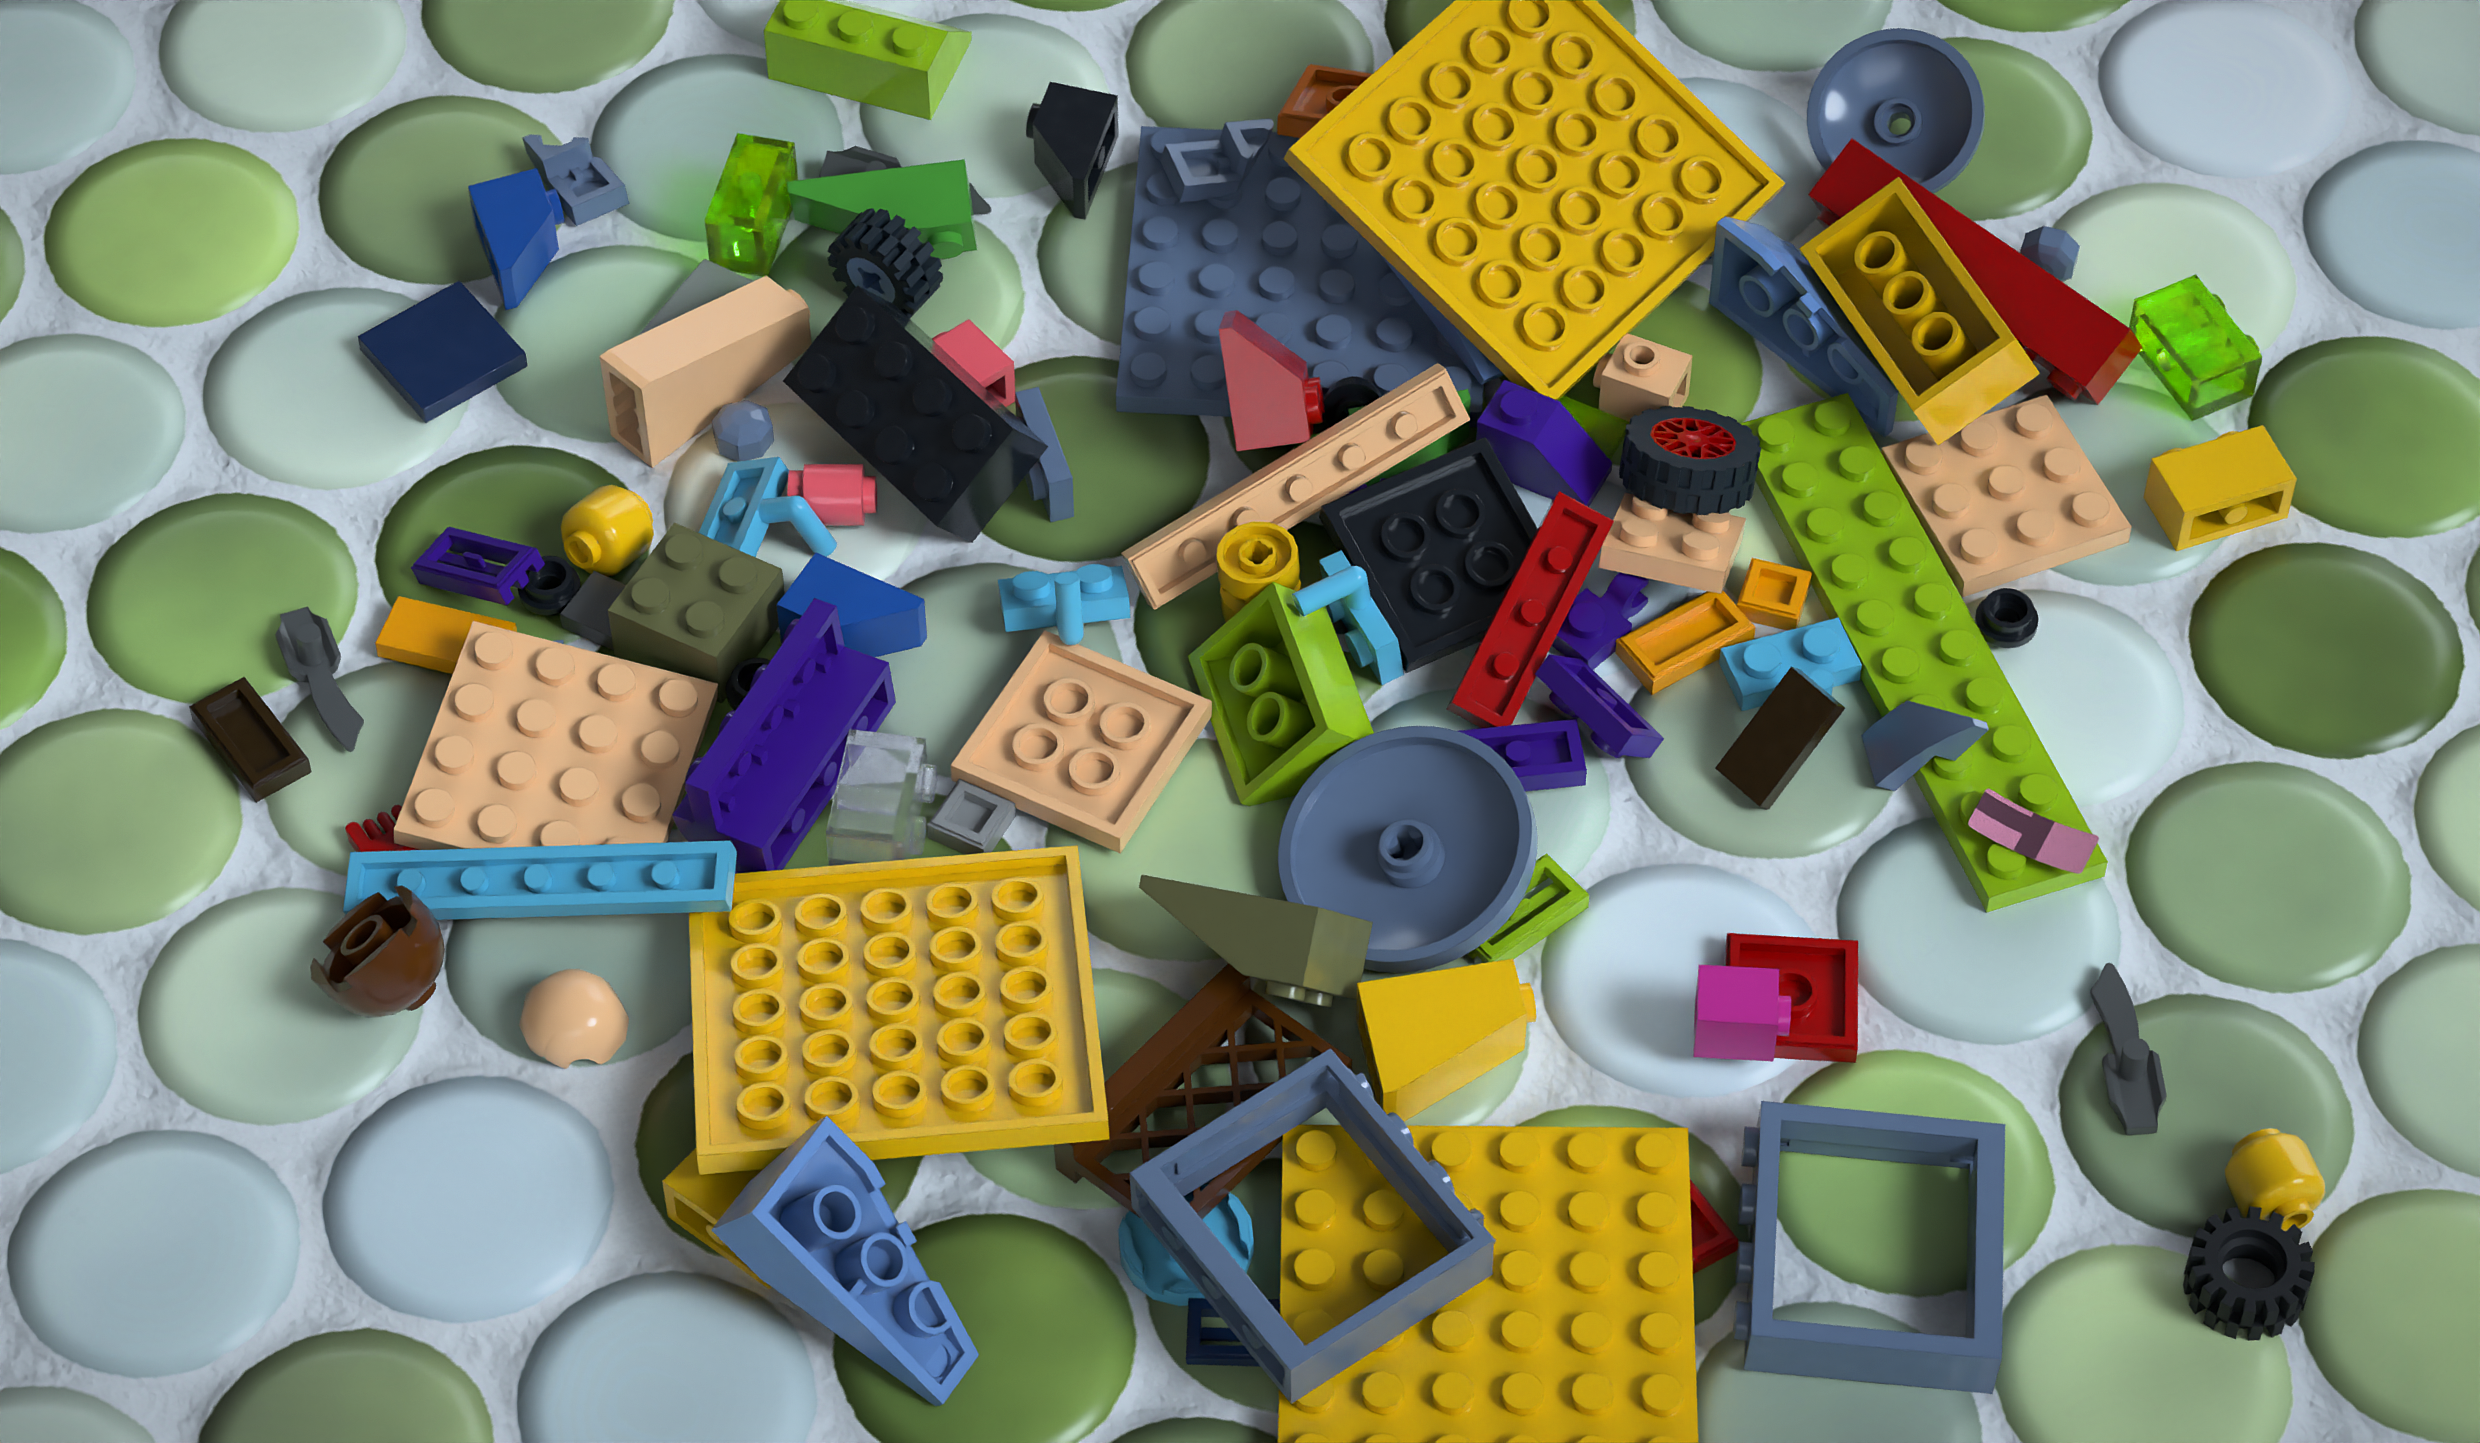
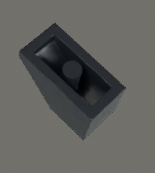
M1049 82L1041 104L1033 103L1030 108L1026 123L1027 138L1034 139L1035 165L1073 217L1086 220L1119 136L1118 95Z

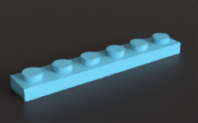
M731 841L350 852L343 912L346 915L366 898L378 892L387 901L399 896L394 888L395 886H404L411 890L429 908L436 920L732 911L737 851Z

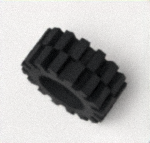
M2249 1206L2246 1218L2240 1217L2238 1207L2226 1209L2223 1222L2216 1213L2208 1218L2204 1230L2199 1227L2194 1235L2184 1271L2185 1279L2183 1283L2184 1294H2192L2189 1306L2194 1314L2207 1309L2203 1321L2205 1325L2213 1330L2218 1322L2222 1321L2227 1324L2224 1336L2236 1339L2238 1329L2245 1328L2247 1329L2248 1341L2260 1340L2264 1327H2266L2272 1338L2282 1333L2285 1323L2291 1327L2298 1320L2300 1311L2304 1309L2315 1270V1262H2310L2313 1253L2310 1243L2299 1244L2302 1231L2295 1224L2286 1231L2282 1230L2284 1216L2274 1211L2269 1222L2261 1220V1208ZM2231 1259H2252L2265 1265L2274 1274L2275 1281L2266 1288L2253 1289L2243 1287L2230 1280L2224 1274L2223 1265Z

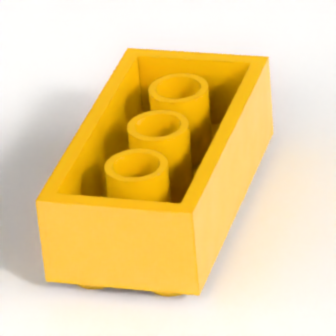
M1899 177L1799 248L1938 446L2040 374L2010 329Z

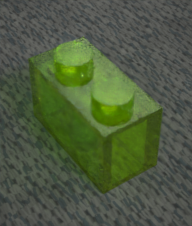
M737 133L704 219L709 261L737 273L760 277L769 275L792 212L787 182L798 180L795 142Z
M2196 274L2134 299L2129 328L2143 347L2138 354L2191 421L2254 396L2263 357L2256 341L2250 335L2244 334L2228 315L2222 299L2217 294H2211Z

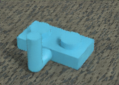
M780 457L728 463L699 530L700 534L753 557H756L770 523L790 521L814 554L817 552L827 557L833 553L837 546L836 540L803 497L797 495L781 497L788 481L789 470Z
M1342 550L1319 560L1322 580L1292 594L1295 606L1301 616H1306L1326 606L1331 622L1334 623L1341 619L1348 632L1345 633V640L1352 657L1360 668L1369 664L1381 685L1403 676L1404 671L1398 639L1370 596L1367 574L1364 569L1359 566H1351Z
M1090 564L1080 567L1076 571L1051 574L1028 571L1020 573L1014 578L998 579L1000 605L1006 632L1057 626L1060 640L1064 644L1072 646L1078 644L1083 639V623L1131 618L1129 594L1122 566L1108 567L1101 564Z
M1839 618L1721 648L1719 665L1741 711L1761 707L1790 667L1803 671L1831 696L1833 687L1859 681L1862 667Z

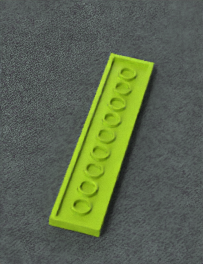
M1845 393L1740 423L1749 427L1752 430V434L1760 440L1759 447H1761L1755 481L1802 569L1812 572L1811 586L1828 618H1839L1862 664L1860 677L1881 717H1884L1908 700L1987 722L1989 730L1955 761L1935 755L1913 775L1986 913L2105 877L2108 861L2098 843L2083 871L2076 874L2015 852L1982 835L1968 825V821L1986 789H1990L2012 803L2041 817L2092 834L1850 395Z

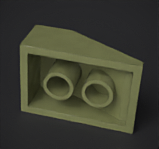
M1141 874L1139 888L1242 975L1266 980L1265 994L1329 1008L1332 1006L1334 995L1357 999V983L1361 982L1373 922L1316 906Z

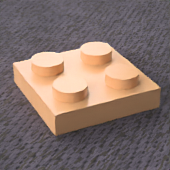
M1625 493L1613 519L1614 522L1602 544L1598 568L1722 594L1743 539L1746 518L1730 515L1729 512L1722 514L1709 513V515H1697V513L1686 512L1685 514L1677 513L1667 508L1655 507L1651 505L1652 503L1635 497L1634 494Z

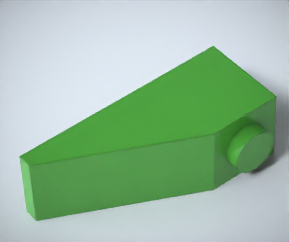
M965 159L787 182L788 195L796 221L841 234L866 209L873 208L875 213L879 209H884L889 212L891 220L898 215L905 219V228L910 231L914 226L922 233L918 237L920 242L925 243L929 241L934 248V251L930 254L931 257L949 259L960 255L962 252L977 250L971 190Z

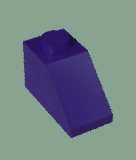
M1507 380L1502 382L1477 421L1476 441L1484 437L1487 438L1512 484L1553 500L1560 491L1589 507L1612 471L1611 460L1560 401Z

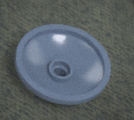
M1904 28L1879 30L1863 35L1836 52L1817 76L1807 106L1808 136L1813 151L1825 171L1850 139L1853 138L1933 194L1955 180L1970 163L1980 144L1985 122L1983 93L1974 70L1963 55L1952 45L1932 34ZM1904 118L1911 122L1909 130L1904 134L1896 135L1890 132L1891 124L1897 119Z

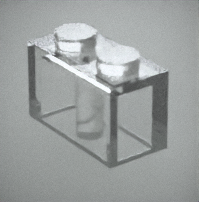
M849 729L826 829L829 866L911 859V854L922 855L926 837V817L920 816L923 802L933 803L938 775L937 765L927 763L926 738Z

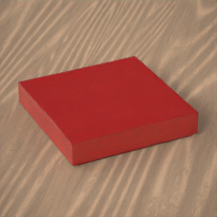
M1727 933L1725 966L1779 969V996H1791L1789 1036H1777L1774 1058L1856 1063L1858 1052V940Z

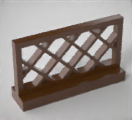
M1228 963L1104 1082L1109 1122V1140L1054 1144L1056 1170L1074 1183H1077L1084 1177L1138 1216L1131 1203L1130 1173L1114 1174L1100 1164L1113 1151L1142 1149V1162L1144 1164L1150 1160L1149 1148L1172 1147L1202 1128H1195L1193 1105L1233 1102V1107L1235 1108L1241 1102L1248 1100L1275 1083L1239 1085L1238 1062L1277 1060L1278 1080L1286 1076L1285 1059L1315 1058L1331 1048L1351 1071L1352 1059L1251 989L1250 977L1242 975ZM1251 1016H1254L1274 1030L1275 1043L1236 1045L1235 1032ZM1282 1037H1284L1285 1039H1287V1040L1290 1041V1042H1283V1038H1282ZM1228 1040V1046H1222ZM1230 1063L1231 1085L1192 1088L1191 1075L1201 1065ZM1184 1083V1089H1177ZM1186 1106L1188 1128L1158 1131L1147 1130V1118L1157 1108ZM1140 1125V1132H1133ZM1283 1135L1203 1184L1208 1185L1202 1191L1200 1187L1193 1190V1200L1189 1204L1199 1217L1203 1219L1283 1140Z

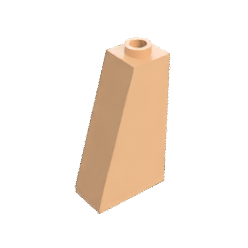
M764 276L608 349L599 357L611 436L651 468L656 466L710 425L724 405L744 399L809 348L812 344L809 322L810 310L804 299L794 290H785L768 276Z

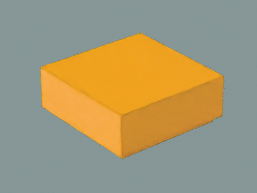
M1752 558L1737 607L1753 623L1787 631L1798 628L1810 590L1812 572Z

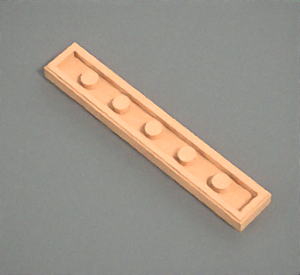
M1437 363L1121 552L1147 604L1155 610L1218 572L1216 560L1218 544L1224 535L1236 526L1253 521L1270 522L1288 530L1320 511L1322 506L1340 499L1468 422L1470 418L1446 368Z

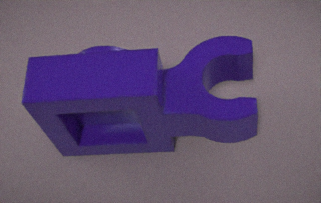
M1619 572L1601 598L1585 588L1576 596L1552 647L1565 657L1582 659L1594 670L1615 652L1616 640L1632 632V623L1627 619L1639 613L1648 603V597L1642 594L1640 590L1649 584V579Z

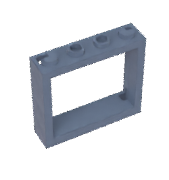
M1331 1048L1130 1172L1131 1203L1134 1211L1291 1404L1493 1274V1251L1496 1240L1484 1227V1215L1475 1208L1468 1210L1454 1194L1453 1183L1445 1169L1435 1160L1427 1162L1414 1147L1412 1135L1404 1121L1394 1112L1386 1114L1373 1099V1091L1363 1073L1360 1072L1355 1076ZM1327 1108L1449 1254L1305 1346L1190 1206L1184 1196Z
M1761 1101L1757 1126L1744 1127L1741 1166L1753 1167L1752 1184L1742 1183L1738 1211V1224L1750 1225V1242H1739L1735 1273L1736 1283L1748 1284L1747 1302L1736 1301L1733 1321L1734 1339L1745 1340L1744 1370L1992 1394L2002 1361L2005 1124ZM1780 1151L1969 1169L1966 1338L1772 1319Z

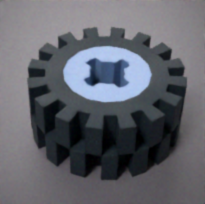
M873 208L866 209L829 246L827 252L831 255L827 258L828 265L837 268L832 275L836 282H845L847 286L843 289V292L848 297L858 285L893 303L910 319L941 286L943 273L938 271L942 267L940 259L930 256L934 248L929 241L925 243L920 242L918 237L922 233L913 226L909 231L904 227L905 219L896 215L891 220L889 212L884 209H879L876 213Z

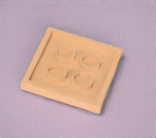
M2047 394L1981 415L1939 446L1932 436L1926 433L1883 447L1881 450L1884 459L1961 597L2129 542L2132 526Z
M1044 630L952 762L951 779L954 782L961 779L1015 803V807L1023 812L1121 854L1212 717V701L1079 644L1066 645L1060 640L1058 635Z

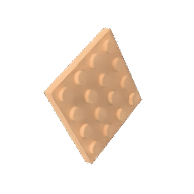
M473 621L394 827V843L419 850L666 843L674 824L672 814L682 801L688 770L697 758L718 697V683Z

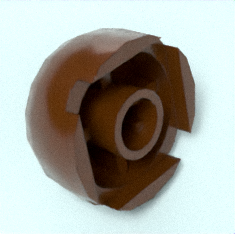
M395 886L394 888L399 896L388 901L378 892L369 896L350 910L323 940V943L331 950L325 958L323 966L315 958H313L311 963L312 981L328 997L353 1014L374 1018L394 1015L405 1009L413 1011L426 1003L436 989L435 979L439 975L445 953L440 925L429 908L411 890L404 886Z

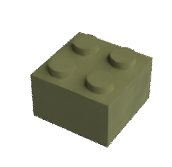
M674 523L608 609L614 656L718 683V697L716 701L723 703L727 698L726 684L735 667L744 660L756 658L779 627L777 603L785 594L782 569Z

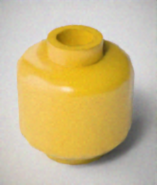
M615 485L598 487L564 514L561 523V536L565 553L574 565L590 574L596 571L607 577L614 576L650 548L654 536L652 512L644 499L633 491Z
M2262 1129L2242 1138L2234 1146L2232 1156L2225 1168L2226 1183L2243 1218L2247 1217L2249 1206L2261 1208L2260 1219L2269 1222L2274 1211L2284 1216L2281 1227L2284 1231L2293 1224L2299 1229L2306 1226L2313 1219V1211L2320 1205L2325 1195L2324 1179L2305 1142L2296 1135L2281 1133L2278 1129Z

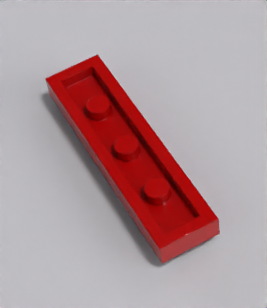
M1560 491L1555 495L1446 710L1480 728L1512 725L1536 677L1535 673L1544 662L1614 522L1612 519Z

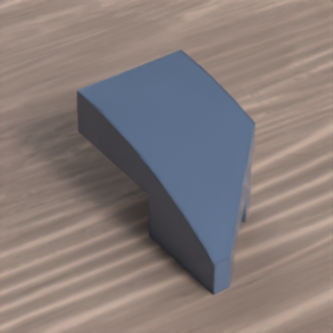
M1272 119L1225 122L1219 140L1165 144L1160 162L1179 202L1199 201L1237 192L1271 136L1274 127Z
M530 134L523 137L525 150L531 162L538 169L539 175L549 190L556 189L562 209L576 226L629 204L625 184L600 157L592 156L588 138L573 137L571 142L559 146L543 145L541 135Z
M1907 700L1874 723L1861 736L1875 785L1896 791L1935 755L1955 761L1981 738L1989 728L1985 721Z

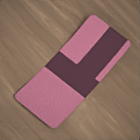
M1991 789L1985 790L1968 821V825L1977 832L2015 852L2076 874L2083 871L2099 841L2097 835L2086 833L2042 817L2013 803Z

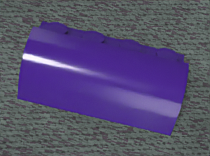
M814 598L801 618L794 619L785 631L782 645L768 665L764 664L757 670L746 697L736 711L732 710L727 713L720 725L716 740L704 757H698L688 770L685 779L687 794L672 814L676 826L688 842L731 841L737 851L735 874L784 869L896 703L889 662L844 646L836 605Z

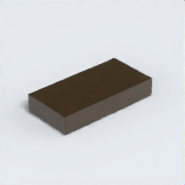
M1790 667L1715 769L1759 807L1770 809L1844 711L1845 707L1803 671Z
M245 677L189 706L194 723L256 803L312 772L308 757Z

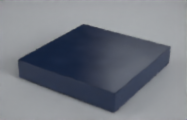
M460 281L453 283L358 336L361 352L425 423L528 366L526 352Z

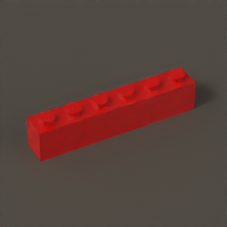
M1851 138L1808 193V196L1821 211L1816 220L1823 227L1828 228L1899 177L2010 329L2031 361H2035L2051 372L2046 380L2058 391L2074 401L2082 394L2099 405L2143 348L2133 331Z

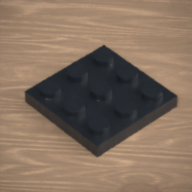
M1486 437L1322 506L1319 518L1337 551L1342 550L1351 566H1359L1366 572L1370 596L1398 639L1405 673L1481 641L1538 529Z

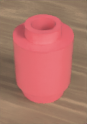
M804 464L803 470H789L787 495L803 497L824 526H864L865 514L877 513V477L865 476L864 464Z

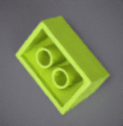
M780 0L763 30L768 79L928 120L932 119L972 41V32L847 0Z
M1275 582L1267 586L1187 656L1201 696L1212 701V717L1210 721L1239 801L1246 806H1254L1296 796L1312 773L1332 755L1349 744L1374 734L1326 606L1302 617L1292 598V594L1297 591Z

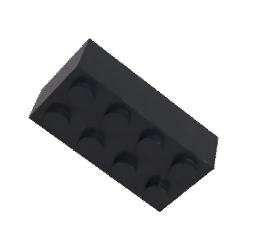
M858 285L783 380L795 394L935 526L972 543L1049 447L893 303Z

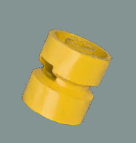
M1253 521L1236 526L1227 532L1219 542L1216 560L1218 579L1221 584L1222 614L1225 622L1230 620L1272 582L1295 591L1302 589L1299 579L1298 547L1294 537L1285 528L1270 522Z

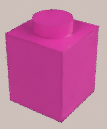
M1699 965L1694 1010L1693 1057L1773 1062L1777 1036H1789L1791 1021V996H1779V969Z

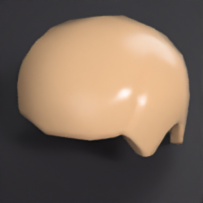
M566 969L551 974L532 987L526 994L519 1026L531 1051L540 1057H545L547 1061L567 1069L573 1061L580 1059H589L597 1064H603L610 1060L626 1040L629 1017L616 992L605 979L581 969Z

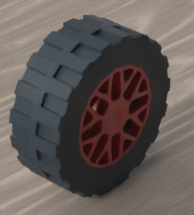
M1663 406L1660 409H1648L1642 411V414L1639 416H1633L1630 419V424L1626 426L1619 478L1623 479V486L1627 490H1631L1635 497L1640 500H1646L1652 503L1651 505L1661 509L1667 508L1677 513H1697V515L1727 513L1731 509L1743 507L1745 501H1750L1753 496L1761 447H1759L1760 440L1752 434V430L1746 425H1741L1736 419L1717 414V412L1712 410H1700L1689 406Z

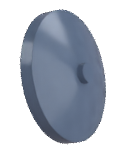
M1435 726L1397 727L1368 735L1339 750L1318 767L1303 784L1286 814L1281 829L1278 848L1279 876L1284 894L1289 902L1316 906L1373 922L1364 969L1393 973L1415 972L1434 968L1466 955L1491 938L1506 923L1523 899L1533 875L1538 846L1537 826L1531 803L1521 782L1507 762L1492 748L1467 734Z

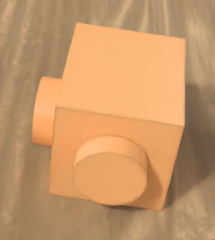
M1627 333L1618 343L1614 353L1605 355L1597 365L1593 386L1600 388L1598 414L1630 424V419L1633 416H1639L1642 414V411L1648 409L1655 410L1663 406L1682 407L1689 395L1693 355Z

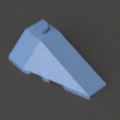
M1726 216L1718 221L1709 303L1831 397L1848 393L1863 421L1885 438L1893 431L1898 390L1807 259L1800 254L1793 244L1781 240L1762 225Z
M828 1116L823 1117L749 1181L712 1228V1231L760 1279L936 1407L942 1405L977 1359L979 1353L941 1284L928 1278L911 1247V1244L917 1240L907 1222L898 1223L880 1188L886 1184L876 1165Z

